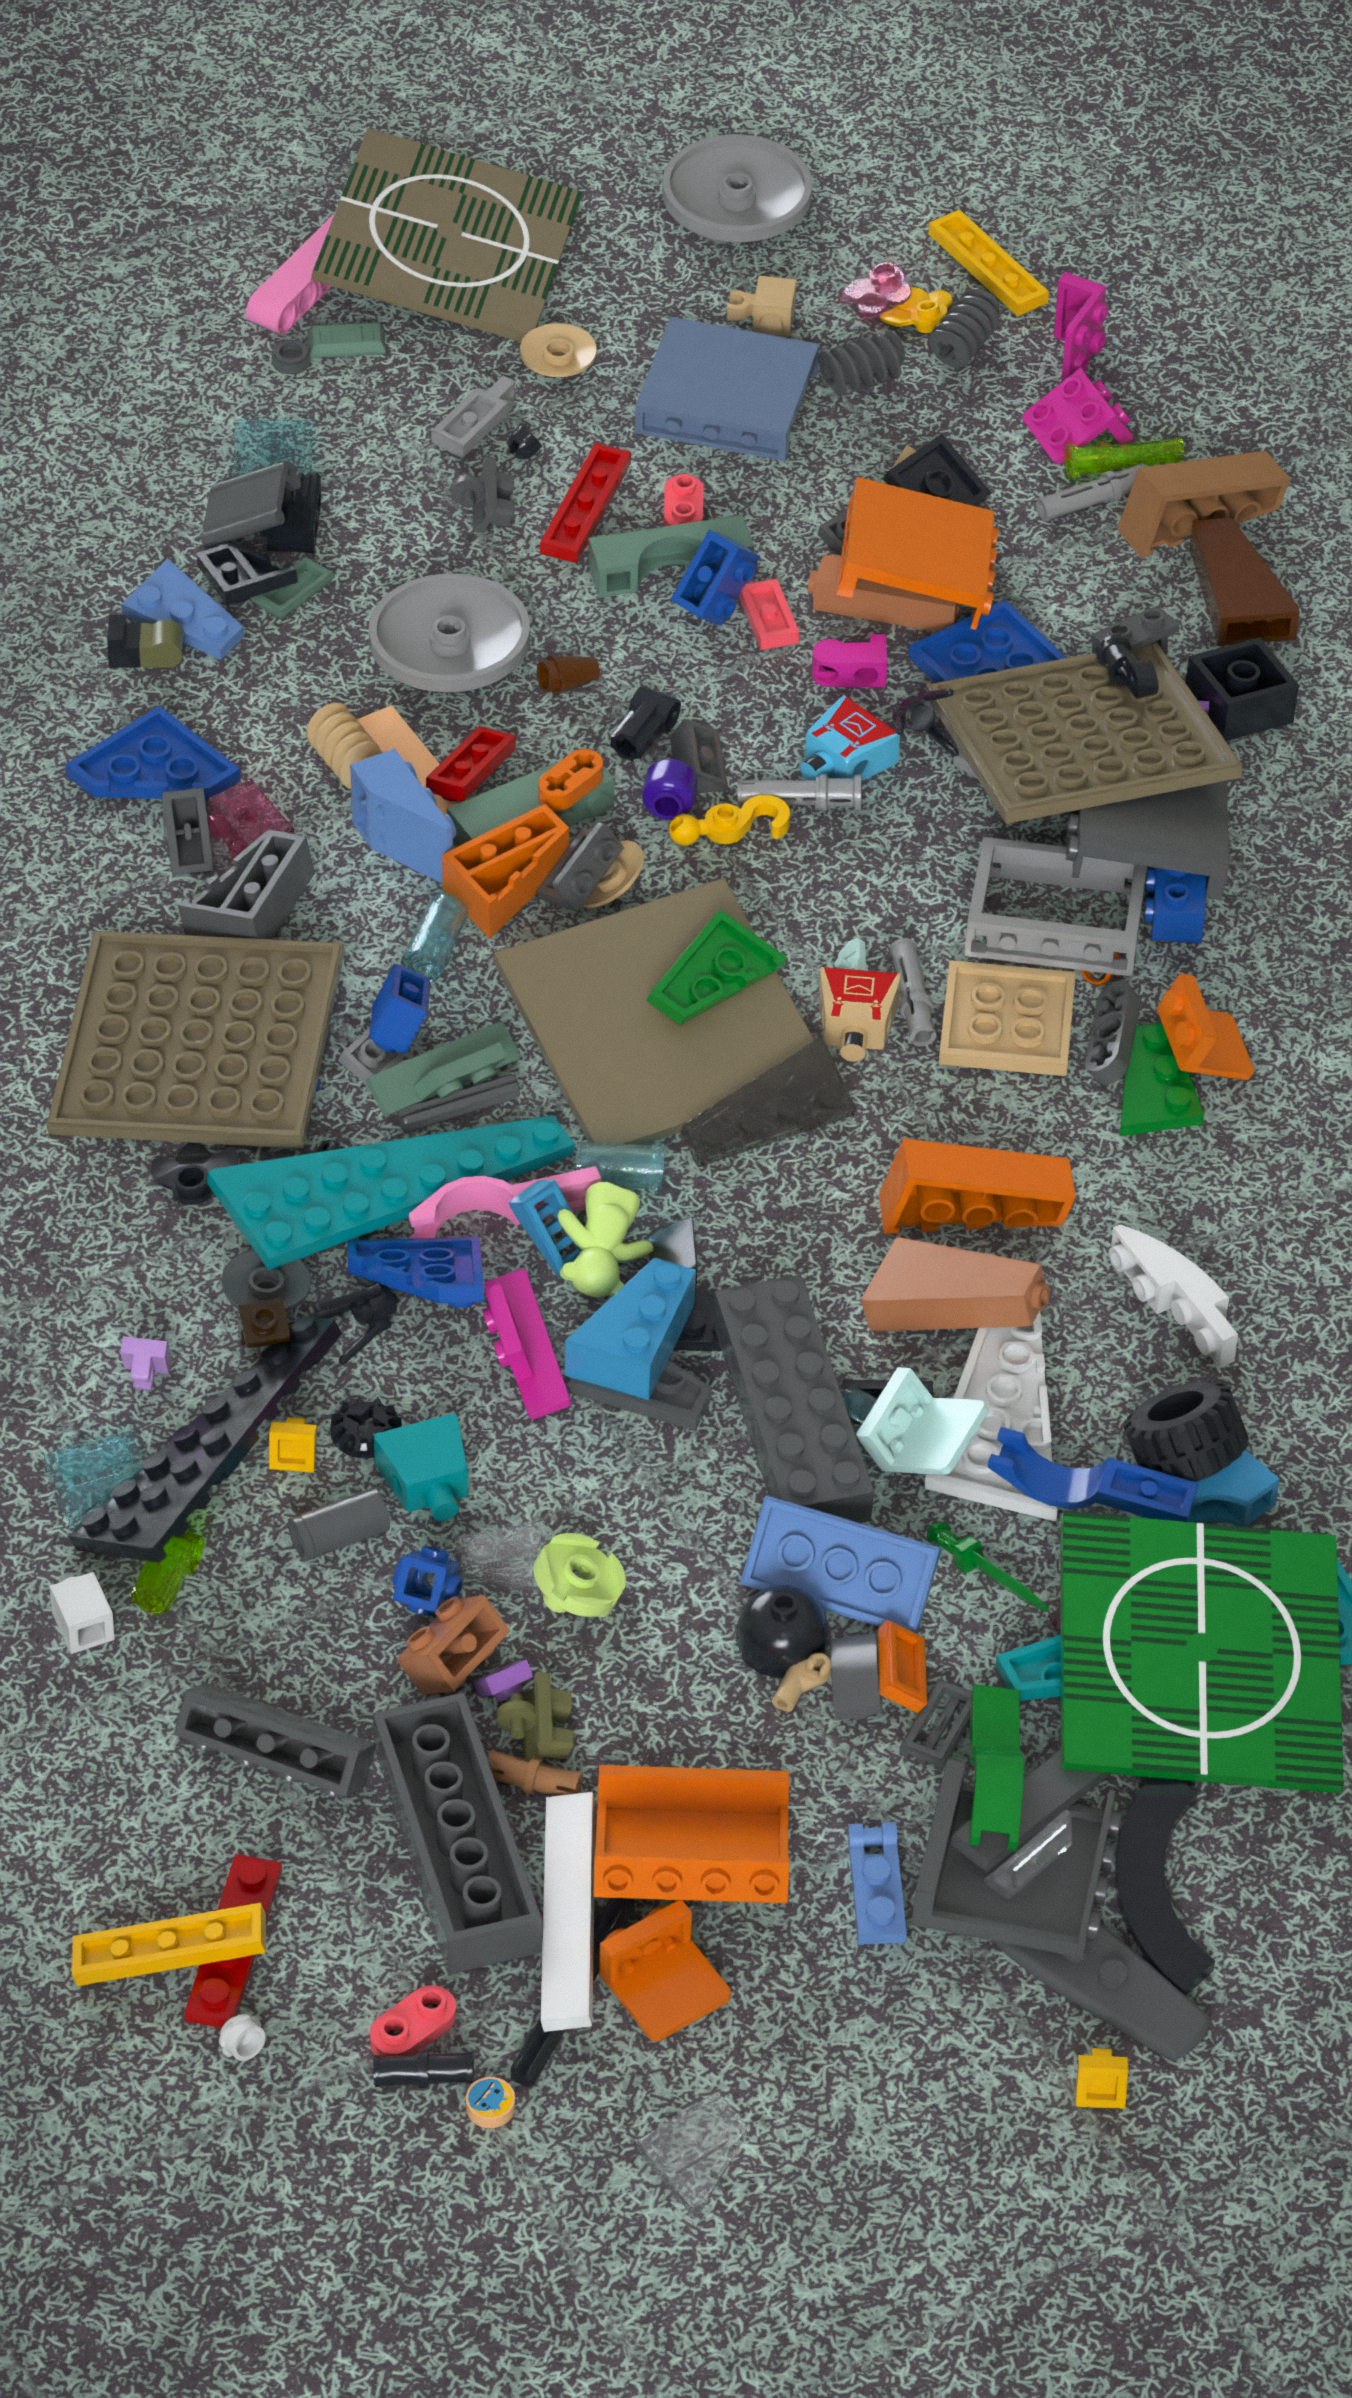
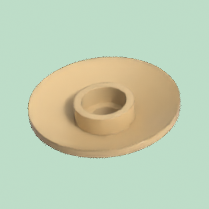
M551 323L536 327L524 336L520 344V356L524 364L534 372L550 377H568L579 374L592 365L597 354L596 342L587 331L565 323Z
M628 840L619 841L624 849L583 903V907L595 908L603 906L623 896L630 889L641 872L644 863V852L637 843Z

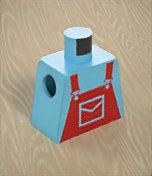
M844 695L808 730L805 744L806 760L801 763L800 771L806 780H816V776H820V774H827L830 778H854L855 774H862L863 781L898 763L900 735Z

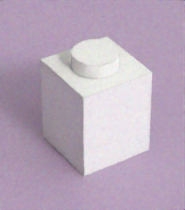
M94 1572L78 1577H69L60 1583L50 1586L52 1614L71 1654L115 1640L113 1613Z

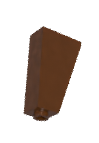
M1230 517L1192 521L1189 549L1217 645H1232L1258 637L1263 642L1296 640L1300 613L1298 605L1234 520Z

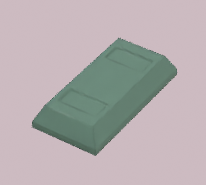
M379 322L313 325L307 330L310 358L386 354L384 326Z
M305 556L293 565L296 568L298 583L254 596L252 601L260 608L282 620L327 586L335 578V574Z

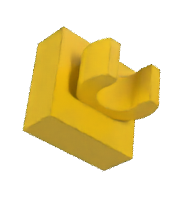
M287 1417L286 1423L271 1422L269 1431V1469L314 1473L317 1425L306 1424V1418Z
M1092 2048L1091 2056L1078 2055L1075 2091L1076 2107L1125 2109L1128 2057L1112 2056V2049Z

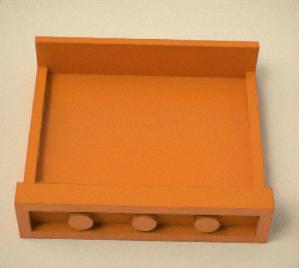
M857 477L847 507L836 595L852 599L859 578L971 606L970 628L977 629L981 615L988 616L993 600L991 589L995 578L993 567L997 556V549L994 548L999 533V528L993 527L994 511Z
M599 1765L593 1897L788 1904L790 1858H788L789 1771Z

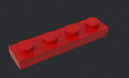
M594 443L540 541V554L574 563L579 561L589 538L592 537L631 465L630 451Z
M235 1854L217 1910L261 1903L266 1913L267 1923L282 1874V1862ZM256 1955L199 1965L185 2009V2020L222 2028L226 2021L237 2016Z

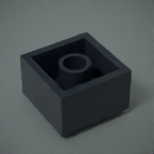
M1260 637L1189 656L1185 683L1197 701H1209L1208 716L1225 741L1294 722L1299 684Z

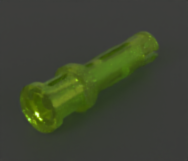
M1181 438L1111 445L1110 442L1105 440L1098 441L1096 445L1075 447L1074 444H1066L1064 448V467L1068 478L1076 479L1078 474L1099 472L1101 475L1116 468L1133 467L1140 463L1145 465L1178 463L1184 460V455H1179V452H1184V446Z

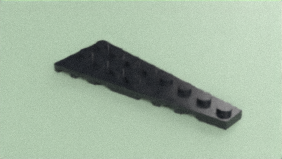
M306 1316L295 1321L290 1327L289 1341L267 1347L261 1353V1358L250 1369L234 1377L231 1382L232 1385L224 1393L206 1403L199 1416L189 1425L178 1429L173 1434L172 1440L160 1452L145 1459L142 1463V1468L134 1476L116 1486L108 1500L98 1509L90 1511L82 1518L81 1524L68 1536L75 1549L160 1563L166 1558L167 1554L163 1548L173 1535L175 1537H182L189 1528L185 1521L192 1511L204 1509L211 1500L209 1489L213 1485L221 1484L224 1479L229 1478L259 1440L256 1430L265 1419L266 1421H271L277 1417L280 1410L276 1404L283 1396L296 1393L302 1385L299 1375L303 1371L310 1370L314 1365H318L342 1333L334 1319Z

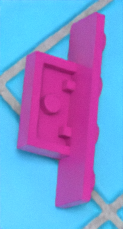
M519 1269L486 1281L484 1291L490 1307L482 1309L490 1334L499 1333L501 1340L493 1342L498 1360L502 1368L510 1365L529 1418L533 1420L569 1407L571 1400L526 1270Z

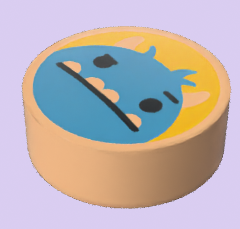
M484 2077L475 2081L466 2093V2112L473 2123L483 2128H497L505 2125L510 2121L515 2112V2093L511 2085L497 2077Z

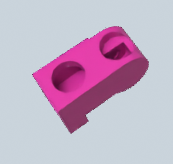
M886 634L870 635L869 642L843 643L835 639H826L818 642L813 647L811 676L817 684L825 687H886Z

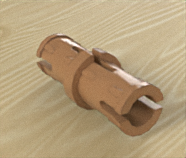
M494 1749L489 1752L487 1757L495 1781L522 1787L523 1792L526 1794L534 1795L535 1791L553 1796L577 1794L581 1790L582 1785L578 1784V1782L583 1781V1772H575L544 1764L543 1758L533 1756L531 1760L500 1753Z

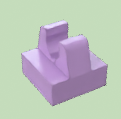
M123 1336L120 1354L124 1368L131 1369L130 1378L134 1380L133 1388L151 1390L156 1372L169 1374L172 1356L168 1342Z

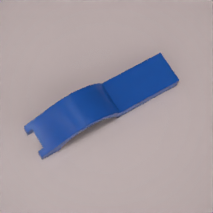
M1000 1427L997 1441L1002 1443L1003 1446L999 1456L990 1455L987 1467L1030 1498L1049 1506L1067 1509L1089 1507L1098 1503L1150 1519L1188 1521L1199 1483L1109 1457L1101 1465L1091 1468L1065 1467L1039 1455L1029 1445L1024 1433L1005 1427Z

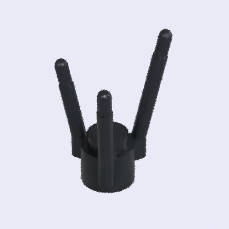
M941 689L930 692L921 690L919 696H910L903 700L899 706L898 713L892 716V720L895 722L896 733L898 735L903 734L904 725L915 732L925 731L952 756H958V749L933 726L936 714L933 706L930 704L932 700L953 696V689Z
M377 1283L365 1290L318 1303L314 1306L316 1313L308 1316L329 1319L351 1311L359 1324L372 1325L339 1357V1363L343 1365L360 1352L379 1333L391 1328V1322L388 1317L397 1312V1304L391 1290L387 1286ZM295 1321L288 1323L289 1330Z

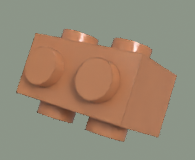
M485 1595L461 1599L455 1596L446 1600L436 1609L435 1614L437 1617L429 1626L417 1630L408 1638L406 1642L408 1647L396 1660L423 1695L436 1693L447 1695L456 1691L465 1683L467 1676L494 1652L495 1647L511 1631Z

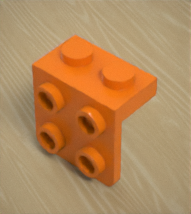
M1179 974L1170 989L1164 994L1162 1001L1156 1009L1180 1071L1249 1080L1254 1074V1068L1235 1019L1232 1015L1225 1012L1207 1010L1195 976Z
M677 1900L667 1907L660 1906L653 1909L645 1919L626 1929L620 1928L613 1931L600 1943L599 1976L652 2041L665 2039L724 2006L731 1999V1989L691 1940L692 1911L683 1900Z

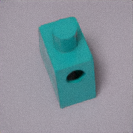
M456 1413L373 1434L375 1465L406 1511L412 1512L429 1507L433 1518L437 1521L449 1520L458 1513L459 1507L456 1500L468 1495V1471Z

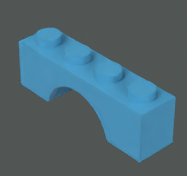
M1244 1450L1242 1455L1226 1468L1214 1475L1196 1481V1483H1199L1187 1522L1203 1523L1217 1521L1238 1527H1246L1276 1506L1280 1478L1247 1450Z

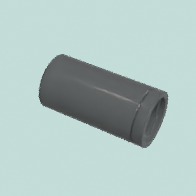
M373 1487L289 1518L288 1529L301 1560L306 1562L389 1531L390 1519L380 1493Z

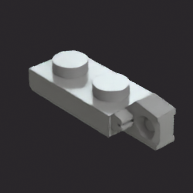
M502 376L488 390L476 387L432 430V443L462 458L465 457L509 414L512 409V403L516 399V381Z

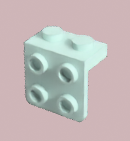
M897 1367L855 1436L882 1471L946 1475L958 1464L960 1457L987 1415L988 1407L982 1400L933 1398L911 1368Z

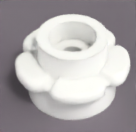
M240 2014L230 2018L223 2025L219 2044L223 2047L222 2052L225 2056L231 2057L233 2055L239 2061H247L260 2052L265 2043L266 2036L257 2017Z

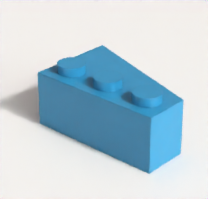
M653 1258L565 1340V1376L649 1400L695 1305L696 1269Z

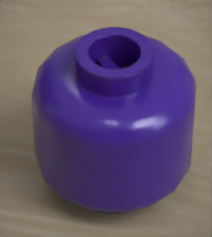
M664 759L655 762L649 767L644 778L642 801L645 808L655 817L664 820H673L674 817L682 813L688 814L695 803L697 776L693 769L682 761Z

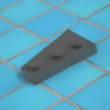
M671 1361L667 1362L649 1400L575 1378L570 1380V1393L693 1431H696L711 1401L712 1387Z

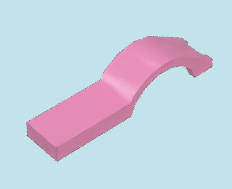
M596 1166L510 1185L504 1180L487 1176L462 1177L442 1186L408 1214L410 1225L414 1227V1233L409 1236V1239L436 1238V1233L445 1221L458 1213L471 1210L492 1211L507 1217L515 1226L520 1225L508 1202L540 1180H555L572 1212L586 1210V1191L592 1184L601 1182V1177ZM542 1200L536 1205H534L535 1209H538L545 1203ZM550 1214V1215H549L548 1217H546L545 1219L551 1218V1217H554V1216H553V1214Z

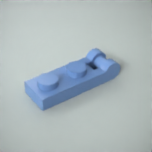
M883 1822L881 1827L863 1828L862 1823L848 1824L847 1839L858 1945L906 1943L907 1930L896 1822ZM882 1846V1854H865L864 1847Z

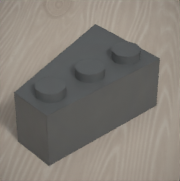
M267 830L233 859L234 866L220 878L213 875L205 882L206 889L192 901L186 897L178 904L185 935L273 939L315 874L306 836Z

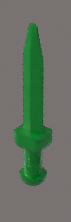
M936 1522L929 1527L927 1531L928 1541L930 1543L936 1542L952 1554L955 1565L963 1573L967 1574L976 1568L1025 1603L1044 1612L1049 1611L1047 1605L1026 1586L984 1558L982 1545L979 1540L970 1535L961 1539L950 1531V1525L945 1522Z

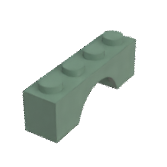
M743 515L589 538L588 567L599 598L638 592L642 579L656 568L672 564L690 565L709 530L728 536L754 552V544Z

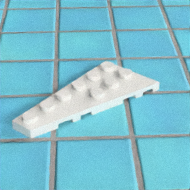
M1039 1311L1030 1327L978 1328L953 1399L982 1400L988 1407V1413L960 1457L956 1467L946 1475L926 1474L924 1489L1056 1522L1057 1507L1049 1506L1030 1498L987 1467L990 1455L999 1456L1003 1446L1002 1443L997 1441L1000 1427L1024 1433L1029 1445L1039 1455L1052 1462V1440L1048 1394L1045 1383L1041 1313Z

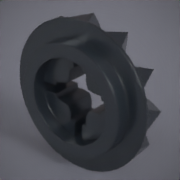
M359 1396L356 1403L348 1404L343 1402L340 1411L332 1414L330 1436L335 1446L343 1453L356 1458H374L373 1434L402 1427V1418L396 1414L394 1405H383L379 1397L373 1402H365ZM373 1418V1426H369L359 1436V1425H363L366 1420Z

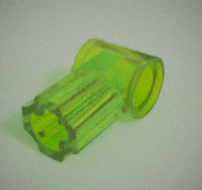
M185 1532L182 1537H175L173 1535L163 1548L167 1554L166 1558L160 1563L146 1561L131 1592L132 1602L148 1613L160 1615V1613L169 1612L186 1575H193L201 1561L204 1537L190 1532Z

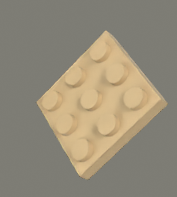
M949 960L939 1065L1067 1076L1076 972Z

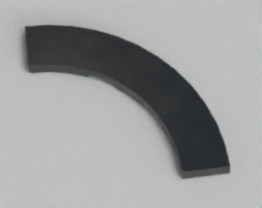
M1150 1777L1134 1798L1125 1816L1119 1835L1115 1861V1888L1118 1906L1127 1932L1132 1934L1136 1944L1143 1953L1142 1958L1187 1996L1214 1971L1215 1960L1205 1953L1188 1935L1172 1908L1164 1878V1857L1166 1847L1176 1826L1185 1813L1196 1803L1197 1792L1181 1780Z

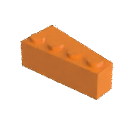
M905 1138L902 1139L879 1192L884 1234L899 1233V1226L920 1225L921 1232L939 1231V1224L964 1223L966 1226L965 1230L982 1229V1227H986L993 1222L1003 1221L1005 1228L1063 1225L1076 1198L1069 1158Z

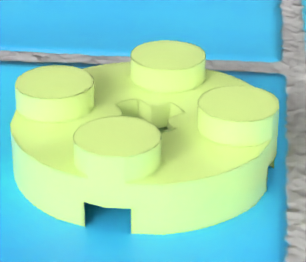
M562 1533L553 1537L549 1544L544 1545L534 1562L533 1571L540 1590L545 1594L543 1597L544 1603L552 1611L557 1613L567 1611L585 1617H606L611 1612L626 1585V1576L620 1561L612 1552L607 1558L603 1552L596 1549L599 1542L591 1537L576 1533ZM576 1570L579 1573L580 1577L584 1579L579 1578L572 1571Z

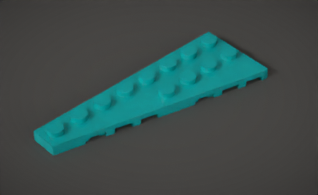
M551 1115L216 1168L208 1171L207 1184L266 1268L271 1270L407 1219L411 1211L447 1183L462 1177L487 1176L508 1181L573 1155L575 1143L556 1118Z

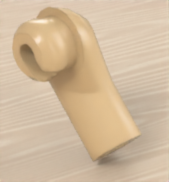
M814 1653L807 1660L791 1666L772 1698L773 1705L780 1710L791 1712L802 1693L824 1685L831 1677L832 1663L829 1657L822 1653Z

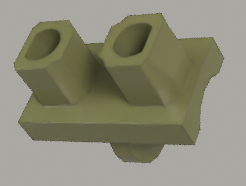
M537 1671L534 1675V1687L530 1691L525 1692L523 1695L519 1693L510 1695L509 1702L502 1704L497 1709L496 1721L498 1726L503 1730L509 1731L511 1738L523 1740L524 1759L531 1760L535 1756L565 1760L574 1745L573 1730L552 1726V1721L565 1723L569 1717L572 1708V1692L551 1688L549 1673Z

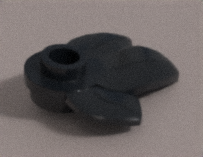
M188 1142L178 1153L175 1160L153 1159L151 1173L158 1185L172 1190V1194L178 1202L185 1205H197L207 1201L214 1194L207 1184L208 1171L238 1165V1156L236 1149L224 1150L212 1156L201 1143Z

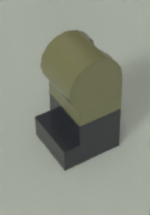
M109 615L107 636L109 668L174 667L178 665L183 657V628L178 623L170 620H161L154 624L126 623L125 615Z

